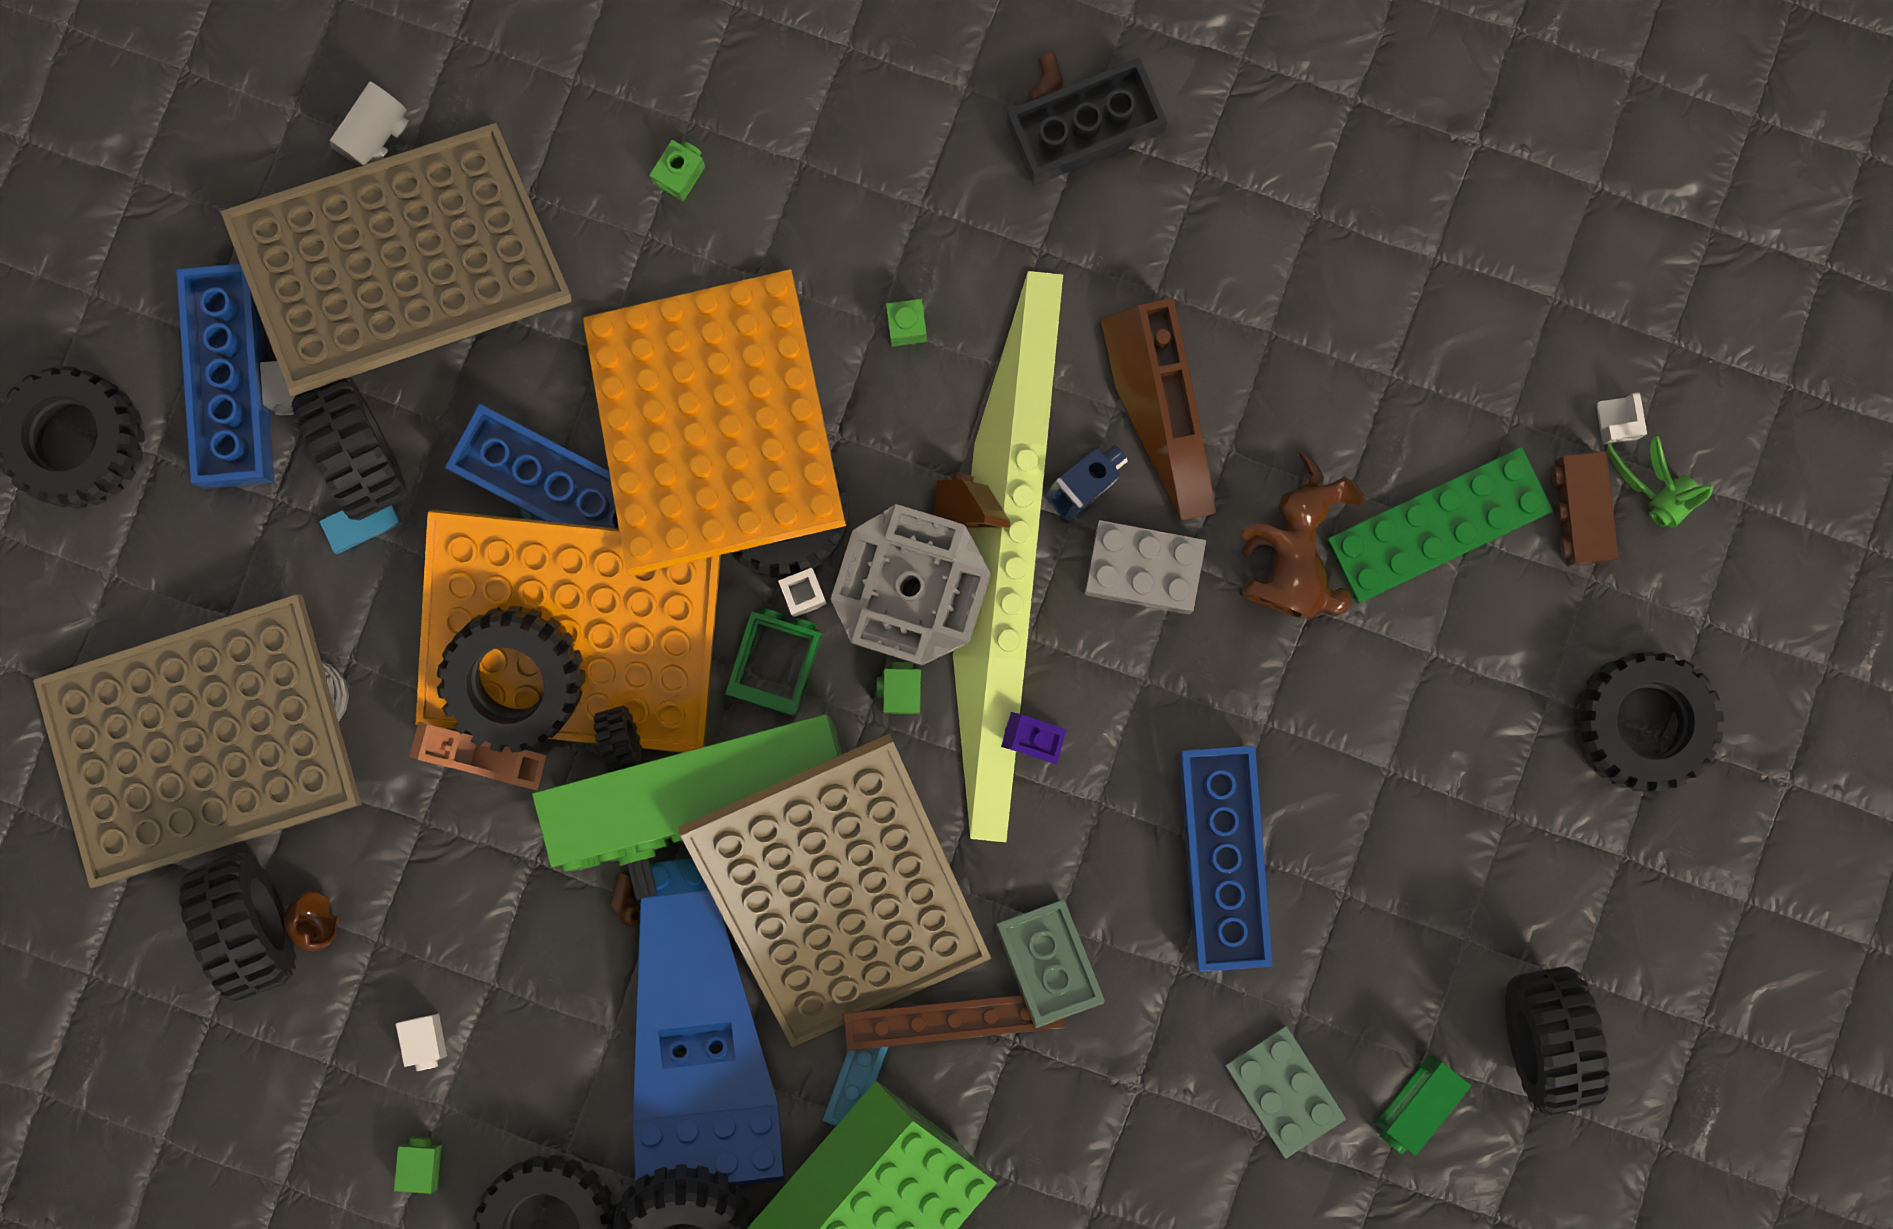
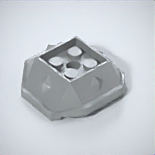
M895 504L883 511L884 513L870 519L852 531L831 595V602L852 644L918 665H924L970 643L991 572L964 524ZM910 579H918L921 584L919 592L914 596H905L903 592L904 584Z

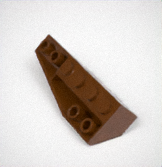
M1174 298L1137 305L1101 319L1115 390L1180 521L1216 514L1201 425Z

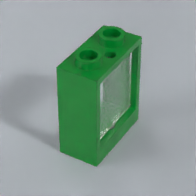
M1428 1056L1375 1122L1383 1130L1379 1137L1403 1155L1408 1150L1416 1156L1470 1089L1471 1085L1446 1064Z

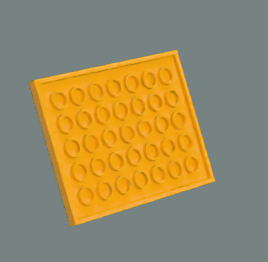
M791 269L583 317L625 566L629 576L846 526Z
M441 510L428 511L415 725H418V722L438 727L455 729L454 725L458 721L453 715L448 718L446 717L442 709L447 703L446 699L438 698L437 686L442 682V679L437 677L438 665L444 660L442 654L446 646L468 622L479 614L484 615L490 609L497 607L507 610L510 606H521L522 612H529L533 608L542 612V619L549 621L553 617L561 623L557 629L563 635L567 632L571 634L575 640L571 646L574 651L580 650L583 659L579 666L580 669L585 671V682L580 689L583 692L580 702L562 729L553 738L549 737L547 739L598 744L595 738L597 734L594 730L595 722L593 720L595 713L625 705L633 716V723H636V731L640 736L641 741L639 742L642 748L685 753L705 747L721 555L629 576L626 571L620 531L617 528ZM497 648L487 653L480 663L479 674L481 683L487 694L497 703L508 708L524 709L532 707L540 700L544 691L543 677L536 663L526 654L515 649Z

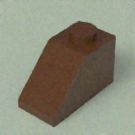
M952 474V480H937L934 516L964 524L967 528L1010 527L1009 518L988 485L973 482L974 476L965 474Z

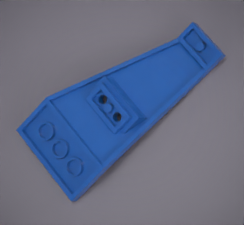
M693 859L650 863L658 894L642 898L640 910L633 1102L635 1180L645 1174L651 1177L654 1175V1170L665 1166L667 1170L676 1169V1164H687V1168L696 1169L697 1165L708 1167L709 1173L712 1174L718 1171L728 1177V1184L734 1182L738 1186L784 1181L780 1109L722 914ZM714 1045L723 1046L722 1051L718 1054L710 1052ZM679 1049L687 1050L682 1058L674 1057L675 1052Z

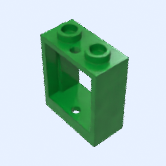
M762 608L760 614L751 611L725 695L797 717L822 634L815 631L816 624L796 618L795 624L782 621L783 614L773 610ZM760 625L809 640L791 699L742 684Z

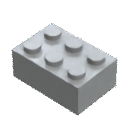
M1099 520L1096 526L1084 595L1190 615L1194 611L1206 540Z

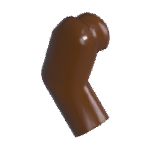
M1054 53L1038 58L1043 77L1037 87H1033L1030 90L1032 101L1062 88L1063 79Z
M618 872L610 899V906L623 924L627 926L638 925L640 923L641 908L631 896L633 888L631 877L628 874Z

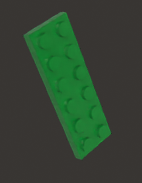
M1521 447L1328 538L1327 542L1357 604L1537 520L1553 512V509Z

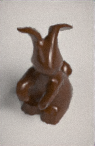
M1301 451L1299 456L1311 479L1309 483L1282 495L1278 509L1283 517L1285 528L1279 529L1269 524L1255 523L1241 531V537L1248 540L1242 550L1245 557L1251 556L1260 546L1270 547L1276 552L1269 571L1268 580L1261 582L1251 579L1242 589L1240 596L1303 620H1311L1319 613L1339 616L1348 610L1351 604V593L1343 588L1336 590L1329 588L1327 571L1315 547L1316 529L1326 519L1332 504L1342 502L1349 505H1362L1364 494L1355 482L1345 476L1333 483L1323 485L1324 475L1320 468Z

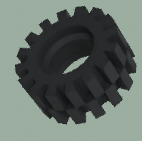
M623 705L595 713L593 719L595 722L594 730L597 734L595 738L599 744L598 750L603 756L602 761L606 765L608 773L643 764L644 757L641 754L643 749L639 742L641 739L637 734L636 723H633V716L629 713V709Z

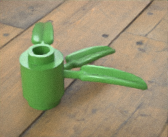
M1659 436L1654 437L1650 443V457L1654 472L1659 480H1664L1666 486L1657 495L1632 474L1622 462L1611 443L1607 445V454L1623 479L1636 492L1642 491L1651 499L1648 503L1651 510L1649 515L1660 527L1665 528L1668 526L1675 528L1712 494V485L1699 486L1693 479L1685 475H1681L1678 479L1671 478Z

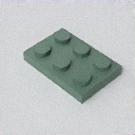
M1065 900L996 924L998 935L1035 1029L1104 1003L1105 999Z
M1286 1025L1224 1064L1285 1159L1346 1120L1344 1114Z

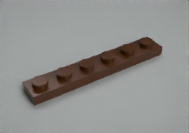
M1022 995L843 1014L847 1051L1065 1028V1019L1063 1018L1035 1029Z

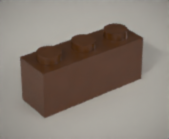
M1607 452L1560 457L1555 460L1556 466H1552L1551 477L1553 486L1558 487L1560 501L1556 502L1555 513L1558 523H1562L1564 537H1560L1559 541L1561 557L1566 558L1567 567L1610 563L1618 560Z

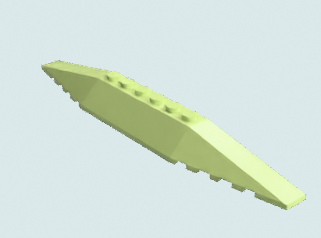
M1027 272L974 443L971 476H974L973 482L988 485L1009 518L1010 527L967 528L991 572L970 643L953 651L970 839L997 842L1007 841L1016 752L1002 748L1001 745L1010 713L1020 714L1062 293V274Z

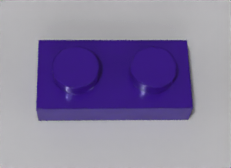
M1011 712L1001 747L1057 764L1066 729Z

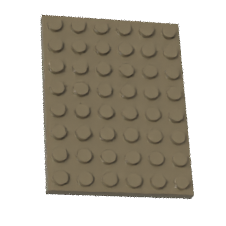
M497 123L220 211L290 397L572 302L571 294Z
M296 594L33 680L90 888H97L362 805L303 595Z
M890 733L678 827L687 850L791 1047H795L844 1025L843 1014L878 1010L992 959Z

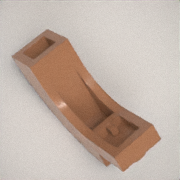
M418 722L409 754L410 758L538 790L547 755L524 749L522 752L512 753L510 747H505L502 752L490 750L491 743L484 741L481 746L471 742L470 740L473 737L471 734H460L455 730Z

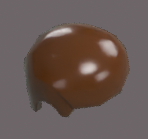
M316 891L304 892L285 912L283 920L285 931L291 941L303 950L317 951L325 949L337 936L339 917L332 915L329 911L331 900L326 895Z

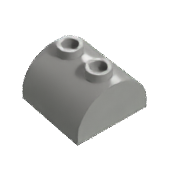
M370 81L330 139L331 149L358 166L384 159L389 152V149L384 147V144L392 134L398 138L409 120L403 117L407 109L394 97Z

